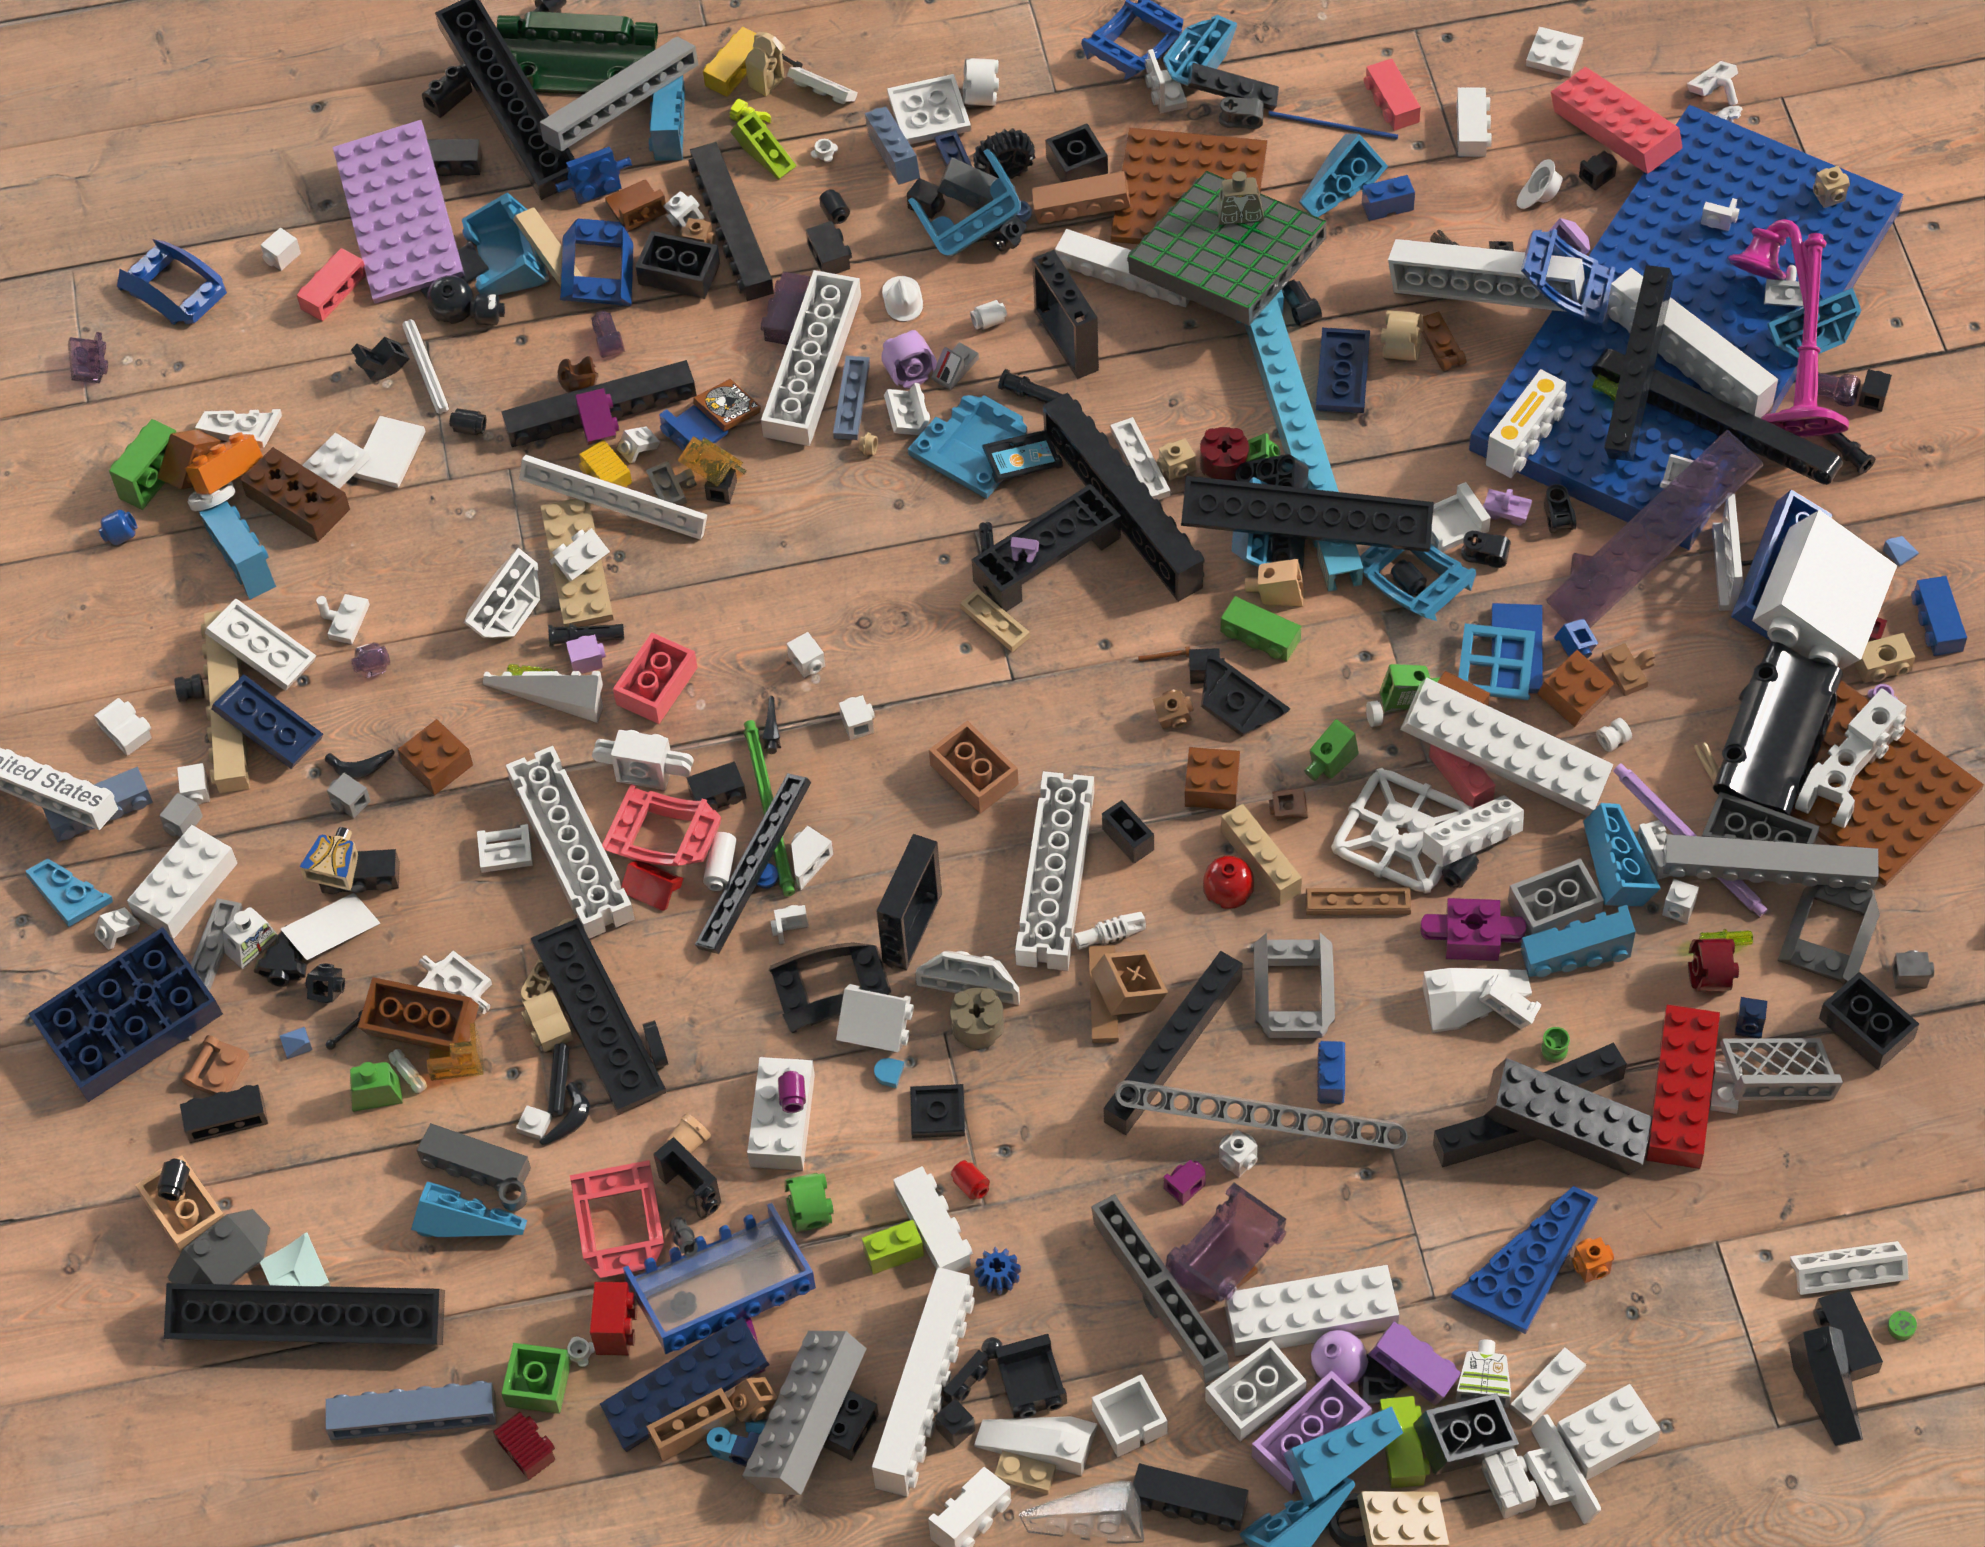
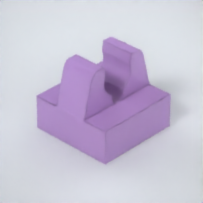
M1012 537L1010 547L1013 560L1018 561L1019 554L1025 550L1028 556L1027 562L1032 563L1038 552L1039 541Z

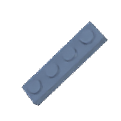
M846 356L833 430L834 439L858 440L870 357Z

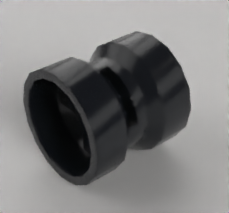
M194 674L186 679L184 677L174 679L179 702H185L193 697L195 699L205 697L200 674Z

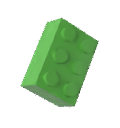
M151 419L146 426L142 427L135 440L128 444L121 457L113 462L109 473L119 499L143 510L165 484L164 481L158 479L170 434L176 433L175 429Z

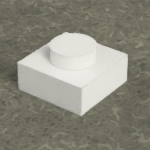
M526 1106L516 1127L517 1133L541 1140L552 1120V1115L546 1111Z

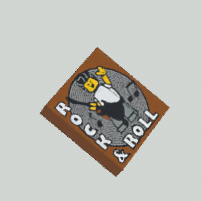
M731 379L693 398V404L723 431L761 412V406Z

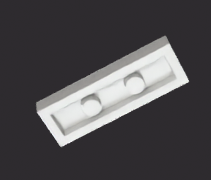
M790 67L787 74L788 77L794 79L793 83L802 87H807V85L813 87V92L826 96L827 93L833 96L832 100L841 104L855 101L858 93L800 67Z
M1564 1347L1511 1403L1510 1409L1532 1426L1585 1370L1586 1364Z

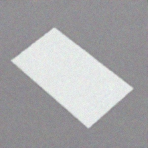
M352 893L281 928V930L304 958L308 960L380 924V922L357 895Z

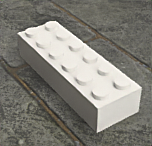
M1388 1265L1225 1292L1224 1307L1235 1356L1252 1354L1270 1340L1281 1349L1315 1343L1320 1336L1333 1330L1347 1331L1356 1336L1385 1331L1393 1322L1399 1323V1311Z

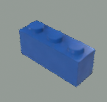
M1947 576L1917 580L1915 589L1911 592L1913 605H1917L1919 610V624L1924 626L1926 631L1925 642L1927 647H1931L1933 656L1963 652L1967 635Z

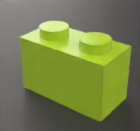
M913 1220L862 1237L863 1251L873 1275L924 1257L923 1243Z

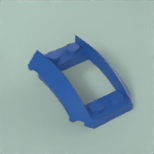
M1126 0L1124 6L1108 23L1092 33L1091 38H1083L1081 44L1087 60L1097 56L1098 59L1126 73L1124 78L1126 80L1146 69L1145 59H1148V53L1139 57L1114 43L1137 16L1142 21L1157 27L1161 32L1167 33L1153 48L1156 60H1159L1181 35L1183 18L1151 0H1138V3Z
M576 219L562 239L560 300L631 306L633 241L623 224L616 221ZM575 244L621 247V278L608 279L574 276Z
M1556 229L1547 232L1533 230L1528 240L1521 272L1554 305L1574 316L1601 326L1616 268L1613 266L1610 268L1598 264V260L1577 251L1557 235L1558 230ZM1551 255L1582 259L1586 283L1581 304L1563 296L1545 281Z
M153 239L156 246L149 250L130 270L126 272L119 269L118 289L129 291L130 295L156 309L170 320L173 325L178 321H184L185 324L197 322L227 294L223 279L219 274L191 253L166 241ZM174 259L187 265L207 280L180 306H177L166 295L149 284Z

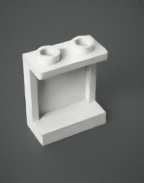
M1466 482L1457 486L1456 495L1434 504L1431 544L1441 552L1463 544V538L1469 531L1489 532L1491 517Z
M849 984L844 989L836 1040L899 1052L903 1045H907L909 1039V1030H906L907 1020H911L914 1005L910 1004L911 997L905 996L901 998L860 990V986Z

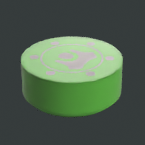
M1897 1311L1891 1315L1887 1327L1890 1335L1895 1339L1908 1340L1914 1335L1917 1322L1915 1317L1909 1312Z

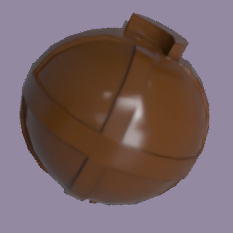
M587 356L576 365H571L569 359H563L560 362L557 379L567 393L596 385L599 374L594 369L596 366L593 364V359Z

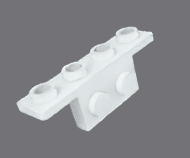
M1548 1414L1542 1415L1531 1427V1431L1541 1449L1529 1451L1523 1456L1526 1465L1549 1506L1571 1501L1584 1524L1590 1523L1601 1511V1507Z

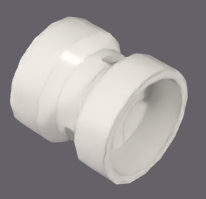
M1622 718L1615 719L1611 722L1610 726H1604L1596 732L1599 743L1608 752L1616 749L1618 744H1624L1632 739V732Z

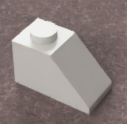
M809 826L802 832H798L791 843L796 884L800 890L804 888L833 855L832 841Z

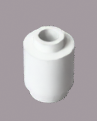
M997 300L977 306L975 310L970 311V317L975 329L981 328L982 330L1004 323V317L1007 316L1004 304H999Z

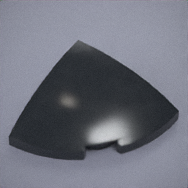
M1366 1354L1368 1365L1365 1373L1358 1381L1360 1398L1368 1405L1380 1404V1399L1394 1398L1396 1393L1408 1386L1383 1365Z

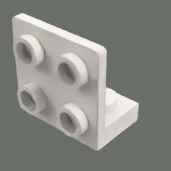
M1153 49L1148 50V59H1145V67L1148 74L1145 75V82L1147 88L1152 89L1151 98L1153 105L1158 106L1160 114L1187 108V100L1180 82L1173 80L1168 70L1161 71Z

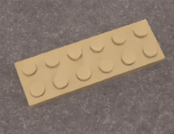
M575 498L540 505L551 559L554 557L552 552L563 543L566 547L573 543L571 537L583 529L586 533L592 528L596 533L590 503ZM601 559L571 582L556 563L552 564L564 626H569L570 623H573V625L576 624V627L614 620Z

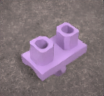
M1489 489L1483 507L1491 519L1496 520L1502 517L1509 519L1511 524L1520 526L1526 522L1532 500L1513 495L1512 489H1507L1506 493Z

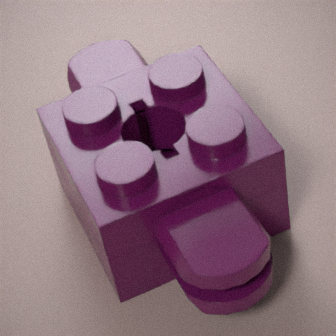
M1448 898L1446 914H1425L1421 920L1420 932L1426 940H1446V959L1499 961L1501 942H1522L1527 926L1522 917L1500 916V900Z

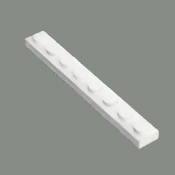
M525 455L522 459L519 480L700 540L704 536L707 514Z

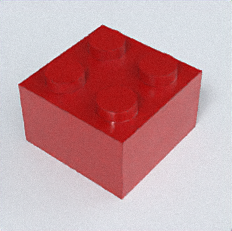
M594 1282L590 1335L596 1355L629 1356L630 1346L635 1344V1329H632V1320H637V1304H634V1292H630L628 1282Z

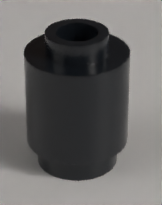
M830 189L820 195L819 204L828 220L832 221L833 224L845 222L850 215V210L840 193Z
M457 408L455 413H451L449 425L453 427L454 432L471 435L483 434L487 423L486 415L481 414L480 411Z
M1403 559L1392 567V578L1405 593L1410 596H1417L1425 590L1427 578L1411 562Z
M1472 853L1446 865L1442 870L1444 882L1450 887L1462 888L1478 868L1479 860L1477 856Z
M173 1158L163 1163L157 1185L159 1197L169 1201H178L180 1196L184 1194L190 1172L186 1162Z

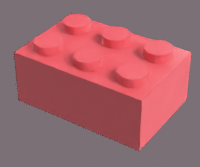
M651 633L613 688L616 705L660 724L698 668L695 651L655 633Z

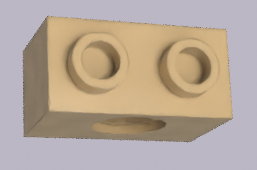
M1904 633L1867 642L1861 660L1855 662V665L1864 683L1871 681L1879 682L1886 677L1893 675L1901 676L1911 671L1915 655Z

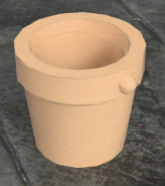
M685 1113L667 1141L674 1137L692 1153L703 1142H706L711 1137V1134L694 1117Z

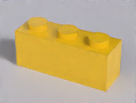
M742 27L737 33L732 35L726 46L721 48L716 57L704 67L703 76L706 87L726 97L732 93L747 76L746 57L754 48L752 47L754 35L757 33Z

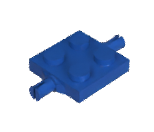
M610 147L566 162L568 180L555 184L557 192L560 193L572 189L578 204H582L622 189L619 179L620 170L632 166V162L629 157L616 162Z

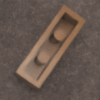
M719 1388L648 1425L647 1430L650 1440L663 1462L706 1440L707 1434L713 1428L723 1427L727 1429L736 1424L737 1421L733 1407L723 1389Z

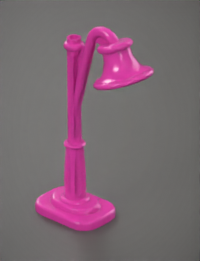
M1785 219L1774 222L1766 230L1754 228L1752 230L1754 238L1751 244L1742 253L1730 255L1728 262L1760 277L1772 280H1785V272L1780 269L1778 264V253L1780 246L1786 244L1785 238L1790 237L1804 307L1802 346L1797 348L1799 359L1794 405L1790 409H1785L1778 413L1766 414L1761 419L1801 438L1845 432L1849 428V420L1833 410L1817 407L1818 353H1820L1821 349L1817 347L1816 338L1821 258L1823 248L1826 247L1823 234L1811 233L1808 239L1802 242L1798 226L1793 221Z

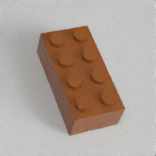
M372 977L358 1028L370 1036L465 1055L479 1004L467 996Z

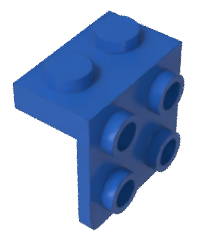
M695 405L691 406L677 418L667 409L659 414L660 429L663 434L669 437L682 451H685L693 459L697 458L728 434V430L723 431Z

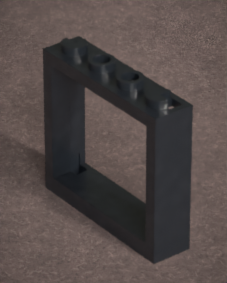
M1054 250L1032 258L1034 310L1037 317L1077 380L1099 371L1098 317ZM1081 317L1083 321L1077 323L1075 319Z
M916 834L912 835L877 908L882 962L891 968L895 966L904 970L908 969L942 896L937 841Z

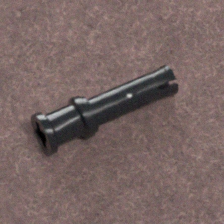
M1008 369L1003 371L998 383V389L1003 390L1005 388L1017 393L1019 397L1026 395L1046 404L1064 395L1030 382L1029 377H1020L1012 374Z
M1842 432L1822 435L1842 453V458L1845 461H1850L1857 467V471L1860 474L1866 473L1875 463L1876 458L1872 454L1868 455L1861 449V445L1858 442L1849 440Z
M573 623L562 627L548 625L549 647H554V644H566L567 641L595 635L597 641L624 640L623 624L576 627V624L573 625Z

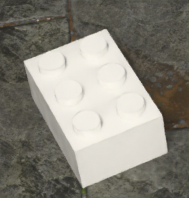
M1270 1340L1206 1387L1205 1401L1241 1442L1306 1394V1380L1274 1342Z
M1630 1384L1562 1419L1557 1425V1431L1586 1481L1656 1444L1660 1434V1428Z

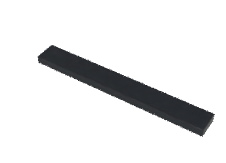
M787 773L695 943L698 949L720 954L811 784L807 777Z

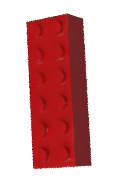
M1666 1005L1646 1161L1701 1169L1705 1150L1720 1012Z

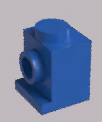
M1585 619L1564 624L1554 636L1556 641H1560L1568 657L1578 650L1583 656L1589 658L1592 655L1593 649L1598 645Z

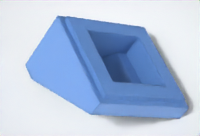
M1903 536L1886 540L1883 551L1899 567L1919 554Z
M305 1027L280 1035L287 1059L312 1050Z

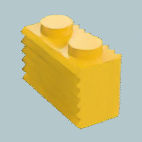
M604 439L579 454L581 461L579 467L583 474L622 487L631 485L632 479L629 468H627Z

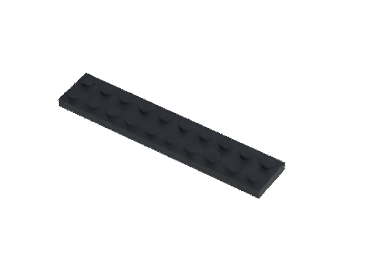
M1186 476L1181 526L1429 552L1434 502Z

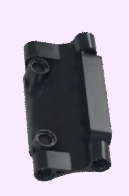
M1769 643L1762 662L1754 669L1734 724L1722 750L1723 761L1713 784L1714 792L1718 795L1720 792L1790 816L1796 796H1799L1815 764L1835 711L1837 702L1836 692L1843 677L1842 670L1835 665L1821 663L1804 657L1782 643Z

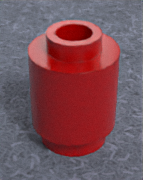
M963 1160L952 1169L951 1176L953 1177V1182L969 1199H981L988 1193L990 1180L973 1163Z

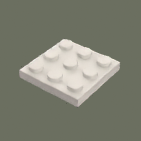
M954 74L887 88L896 123L909 144L933 140L936 136L957 131L958 134L971 131L970 121Z

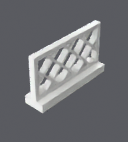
M1727 494L1722 523H1713L1712 525L1719 611H1733L1743 587L1735 494Z

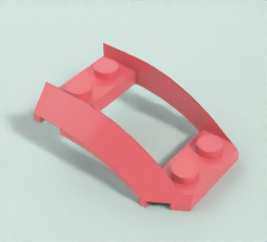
M631 784L602 846L606 851L636 861L656 865L680 866L703 862L720 826L721 816L709 806L705 799L701 801L678 799L653 791L646 792L637 789L636 785ZM648 812L673 819L692 821L677 853L657 852L633 845Z
M650 1160L569 1175L583 1259L600 1278L623 1275V1267L627 1265L632 1273L645 1270L644 1261L648 1258H654L657 1263L664 1240ZM641 1190L650 1241L597 1251L589 1200Z

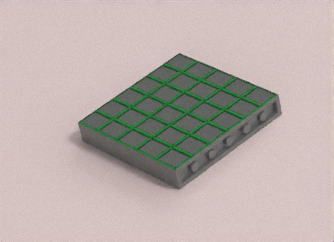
M1205 171L1200 178L1194 181L1193 186L1182 194L1180 200L1169 208L1167 214L1157 221L1154 228L1148 235L1142 238L1138 246L1129 252L1127 257L1129 273L1250 326L1326 239V221L1260 193L1264 221L1219 225L1217 203L1221 182L1227 179Z

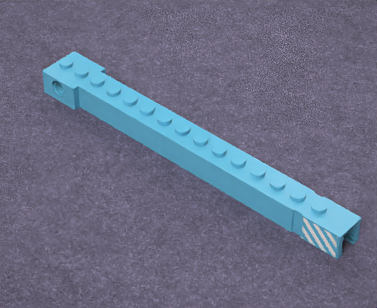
M1280 290L1250 326L1245 323L1244 325L1285 454H1290L1307 464L1309 470L1308 489L1339 492L1282 316L1284 296L1282 290ZM1312 540L1314 548H1317V557L1328 592L1337 590L1334 579L1338 574L1349 572L1353 586L1362 585L1363 566L1356 544Z

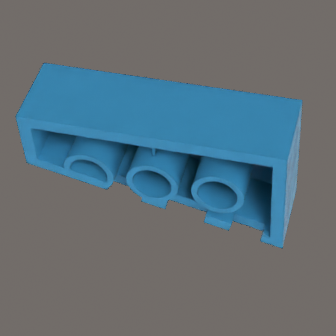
M682 75L651 95L653 102H650L651 120L649 126L651 137L649 138V151L654 152L655 161L683 160L685 85Z
M224 501L219 505L199 512L206 531L218 550L221 551L228 566L234 571L240 585L243 584L246 595L250 600L276 587L266 559L269 558L263 545L258 546L260 543L255 533H249L248 524L245 519L240 520L241 516L235 506L230 507L228 502Z
M1600 803L1583 821L1601 894L1604 899V905L1643 907L1661 887L1621 805Z
M1627 905L1618 907L1619 912L1606 916L1605 912L1595 914L1596 919L1586 923H1581L1579 920L1570 922L1561 931L1554 927L1523 937L1520 951L1528 977H1545L1554 972H1570L1579 967H1596L1601 963L1610 961L1621 962L1630 958L1636 931Z
M1391 1406L1283 1453L1305 1505L1308 1506L1318 1500L1399 1437L1403 1431Z

